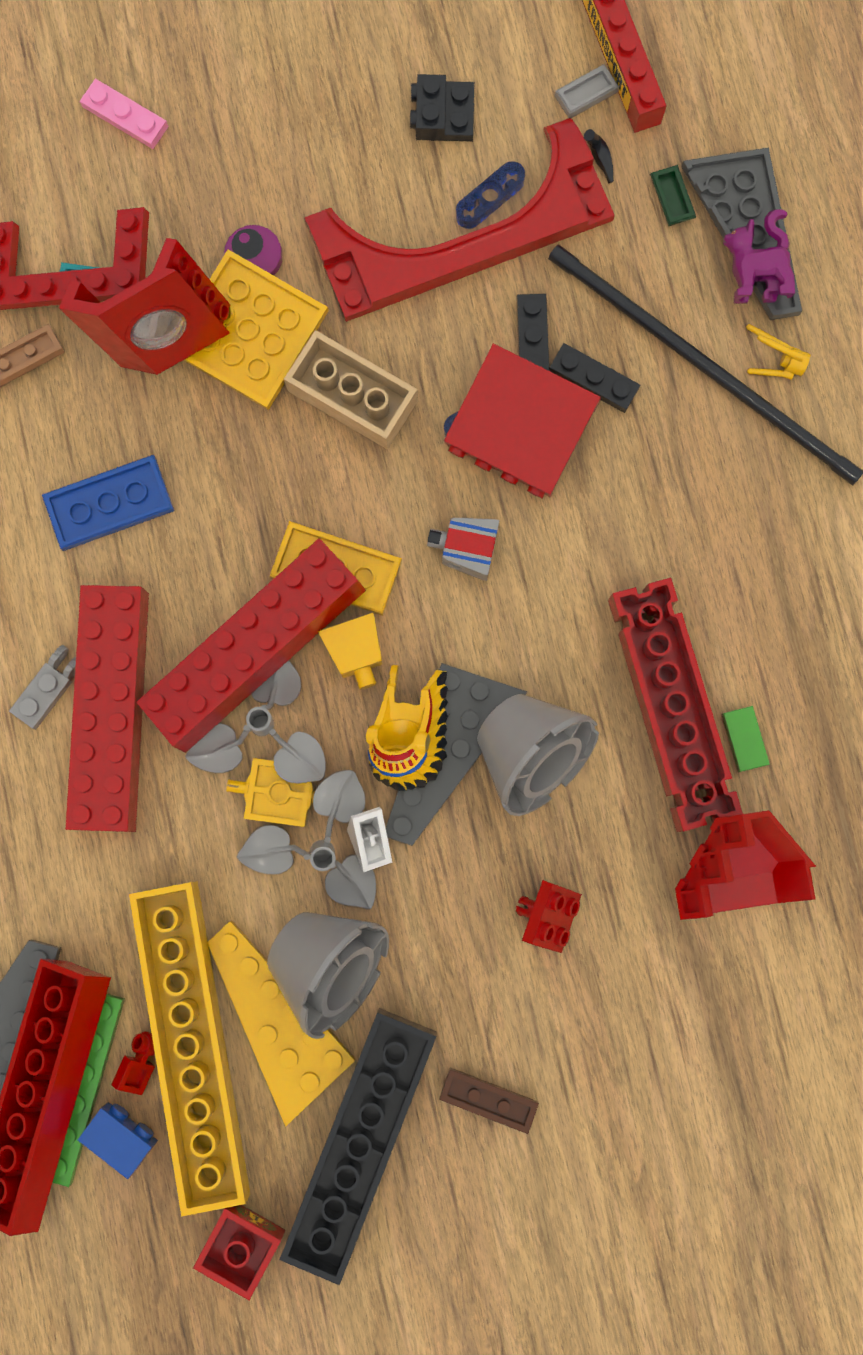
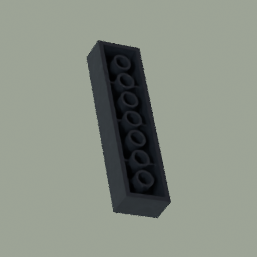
M381 1008L378 1009L279 1260L340 1285L434 1045L437 1031Z

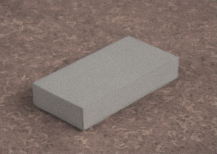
M605 64L556 90L555 98L568 118H573L618 93L619 86Z

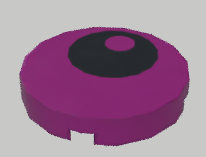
M247 225L237 229L228 238L224 247V255L229 249L272 275L278 272L282 263V248L277 236L268 228L260 225Z

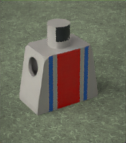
M451 518L448 532L430 529L427 546L444 550L442 556L443 565L487 581L500 520Z

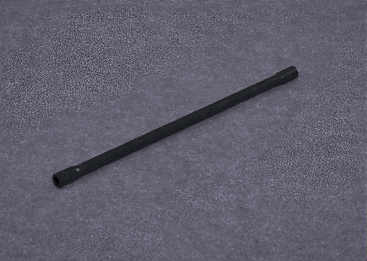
M558 244L552 250L548 258L566 273L576 277L795 440L852 486L863 475L861 468L846 457L839 455L582 264L577 257Z

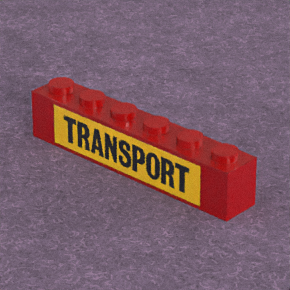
M582 0L610 73L619 86L618 93L634 133L660 125L667 105L625 0Z

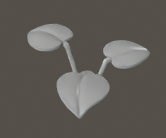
M288 660L252 693V697L257 702H268V704L254 707L248 712L246 716L247 725L243 727L244 731L239 739L236 740V734L231 727L218 723L185 755L186 759L195 767L206 772H229L241 763L243 755L238 745L242 744L248 733L252 731L257 736L270 734L283 747L274 756L275 770L282 779L296 784L322 780L325 776L326 761L318 741L307 733L295 732L286 743L273 729L274 720L268 711L273 707L274 703L279 706H286L299 696L301 679L292 663Z
M342 770L331 774L315 790L313 796L314 810L320 815L329 816L324 840L314 842L309 852L296 845H289V834L277 825H264L257 828L238 852V860L248 868L264 874H280L291 868L293 864L291 851H295L304 856L305 860L310 859L311 865L316 870L327 871L331 869L325 878V889L329 897L335 902L365 909H371L376 895V879L373 869L363 872L355 854L347 856L341 864L336 860L334 846L330 843L334 818L339 822L348 823L350 816L362 813L365 807L364 790L353 770Z

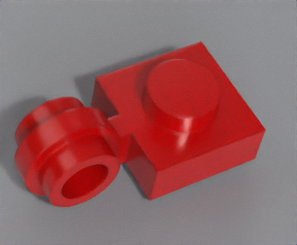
M146 1031L138 1033L133 1038L132 1050L136 1053L135 1057L124 1055L111 1084L116 1090L138 1095L143 1094L155 1068L154 1064L147 1061L149 1056L155 1054L152 1033Z

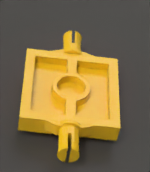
M253 758L251 773L246 782L228 779V785L239 786V788L227 786L226 792L244 794L246 802L244 819L306 827L308 810L313 803L315 793L312 782L300 784L287 782L277 774L274 761Z

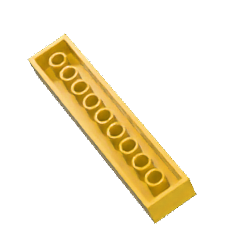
M198 881L129 894L181 1217L246 1204L251 1193L210 951L207 944L208 939Z

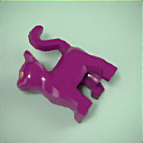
M774 209L766 215L764 220V227L768 235L778 242L776 247L752 249L754 219H750L747 226L736 228L731 233L724 235L723 245L729 249L733 256L732 272L739 286V289L734 292V304L748 303L749 296L753 292L754 282L765 281L766 290L762 294L763 303H774L778 295L792 298L795 294V280L788 251L790 242L788 235L776 226L777 220L787 217L788 214L785 210Z

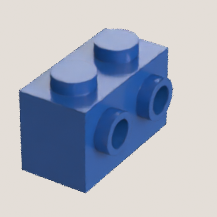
M108 1102L98 1111L78 1138V1141L126 1179H129L158 1140L153 1137L154 1133L148 1126L143 1123H138L137 1125L128 1118L129 1113L126 1109L114 1103L112 1105Z

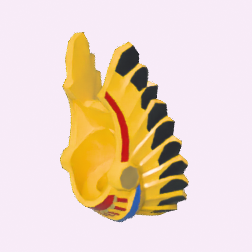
M391 666L390 678L387 681L378 716L374 725L369 726L366 732V742L369 744L368 764L374 777L386 786H390L398 791L413 790L416 787L424 788L427 782L436 780L438 772L442 770V761L447 758L446 751L444 750L447 745L445 738L447 731L446 720L448 717L445 710L448 703L445 699L448 691L445 685L447 671L436 670L427 685L421 690L420 705H413L411 703H398L395 701L399 666Z

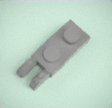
M64 645L59 646L51 655L48 663L43 665L9 710L10 713L32 729L36 730L73 682L71 679L75 676L76 657L69 662L63 674L56 670L69 651Z

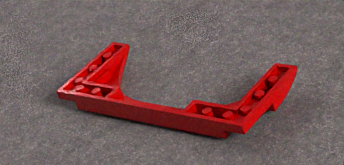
M568 118L544 127V132L551 148L549 170L540 189L523 208L502 221L447 242L417 249L385 246L362 236L342 221L332 208L304 217L345 321L353 320L613 221L615 215L594 169V157L575 122Z

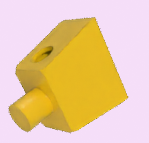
M373 613L318 631L343 678L355 675L359 690L377 684L372 668L381 666L383 663L377 625Z

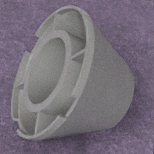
M524 694L514 695L499 704L483 722L478 732L477 741L503 808L513 816L525 815L552 799L549 794L560 784L566 787L585 765L595 748L599 732L595 729V726L598 725L597 722L590 716Z
M303 912L295 916L283 927L271 946L267 965L305 1034L314 1039L323 1038L325 1034L322 1032L329 1028L336 1031L359 1009L380 976L381 972L377 970L381 955L387 957L389 935L384 927L374 922Z

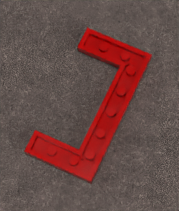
M144 207L117 210L113 267L16 276L20 226L13 221L0 223V310L60 305L70 280L81 282L99 301H106L145 279L149 212Z

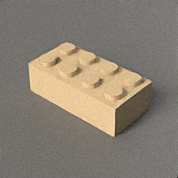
M316 330L284 378L288 392L387 450L418 402V390L415 387Z

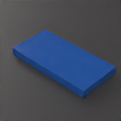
M154 454L42 494L62 551L175 511Z

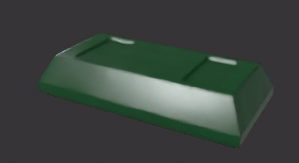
M678 165L650 173L668 226L696 218Z

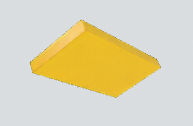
M289 521L272 567L270 578L274 579L320 538L366 590L351 605L383 616L402 558Z

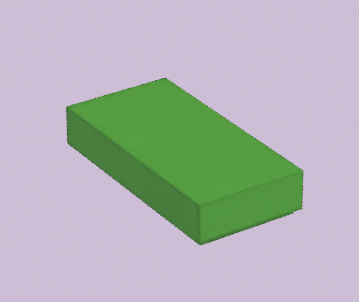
M753 706L721 714L738 773L769 765Z

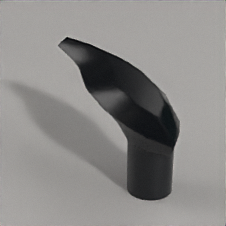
M589 129L584 133V139L590 144L595 162L603 170L608 184H610L614 180L609 148L600 135Z

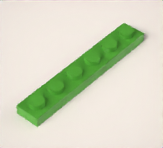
M106 994L52 1183L66 1187L72 1185L83 1147L78 1138L90 1123L125 998Z

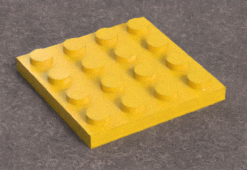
M228 249L210 280L230 304L228 317L223 323L230 334L184 359V361L269 410L285 384V376L314 331L318 330L329 309L319 301ZM183 322V324L181 325V327H180V329L178 330V332L182 329V327H183V325H184V322Z

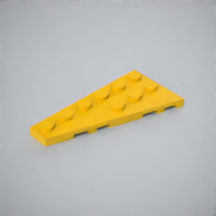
M230 921L207 944L286 1127L356 1059L330 1029L322 1032L325 1036L319 1039L311 1038L303 1032L268 969L267 959L235 923Z

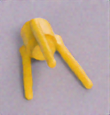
M751 324L746 326L747 330L758 335V341L783 353L780 366L784 367V370L747 369L748 374L778 376L792 380L794 374L799 376L804 374L810 361V353L792 347Z

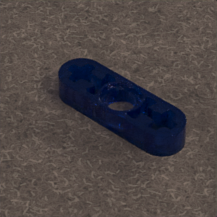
M514 161L505 163L460 200L456 206L457 223L466 229L474 228L515 195L524 185L525 170L523 166ZM509 173L511 176L517 174V181L510 179L506 182L507 174ZM493 189L499 196L494 201H487L482 196L483 192ZM466 209L470 212L474 209V217L470 215L464 217V210Z

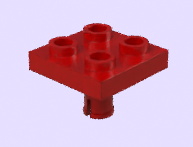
M542 880L536 900L522 896L517 902L528 906V909L516 905V913L519 916L529 918L522 941L562 953L564 946H566L570 938L569 930L573 918L580 909L582 894Z

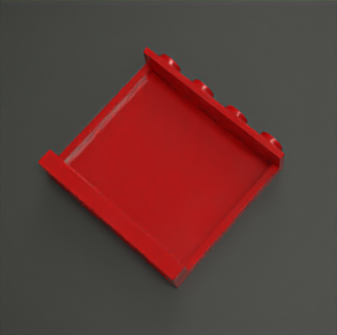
M493 343L444 442L450 446L448 449L450 453L462 459L465 454L476 459L474 465L488 472L493 468L502 473L500 478L513 485H516L519 481L529 486L527 492L541 499H543L544 495L551 497L593 412L597 409L601 397Z

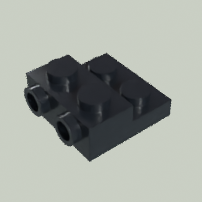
M417 74V83H411V102H416V110L410 111V128L416 129V140L473 142L475 82L446 81V75Z

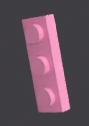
M96 78L80 100L83 108L151 149H154L169 127L166 120Z

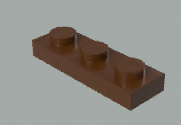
M451 1067L439 1096L441 1101L526 1134L529 1133L539 1105L536 1100Z

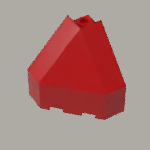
M770 810L715 818L710 827L711 833L705 843L700 844L689 863L691 867L685 878L680 879L675 888L680 920L707 918L713 916V913L776 903L814 900L816 897L810 868L816 867V865Z

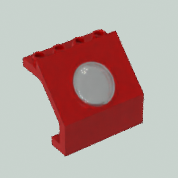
M166 238L155 267L147 278L102 303L81 282L70 280L59 306V309L120 367L155 375L162 373L230 334L223 325L224 320L227 319L229 314V302L179 241L171 238Z

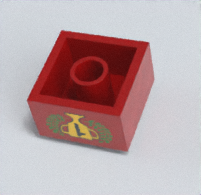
M243 1205L225 1208L193 1269L250 1301L283 1238L285 1229Z

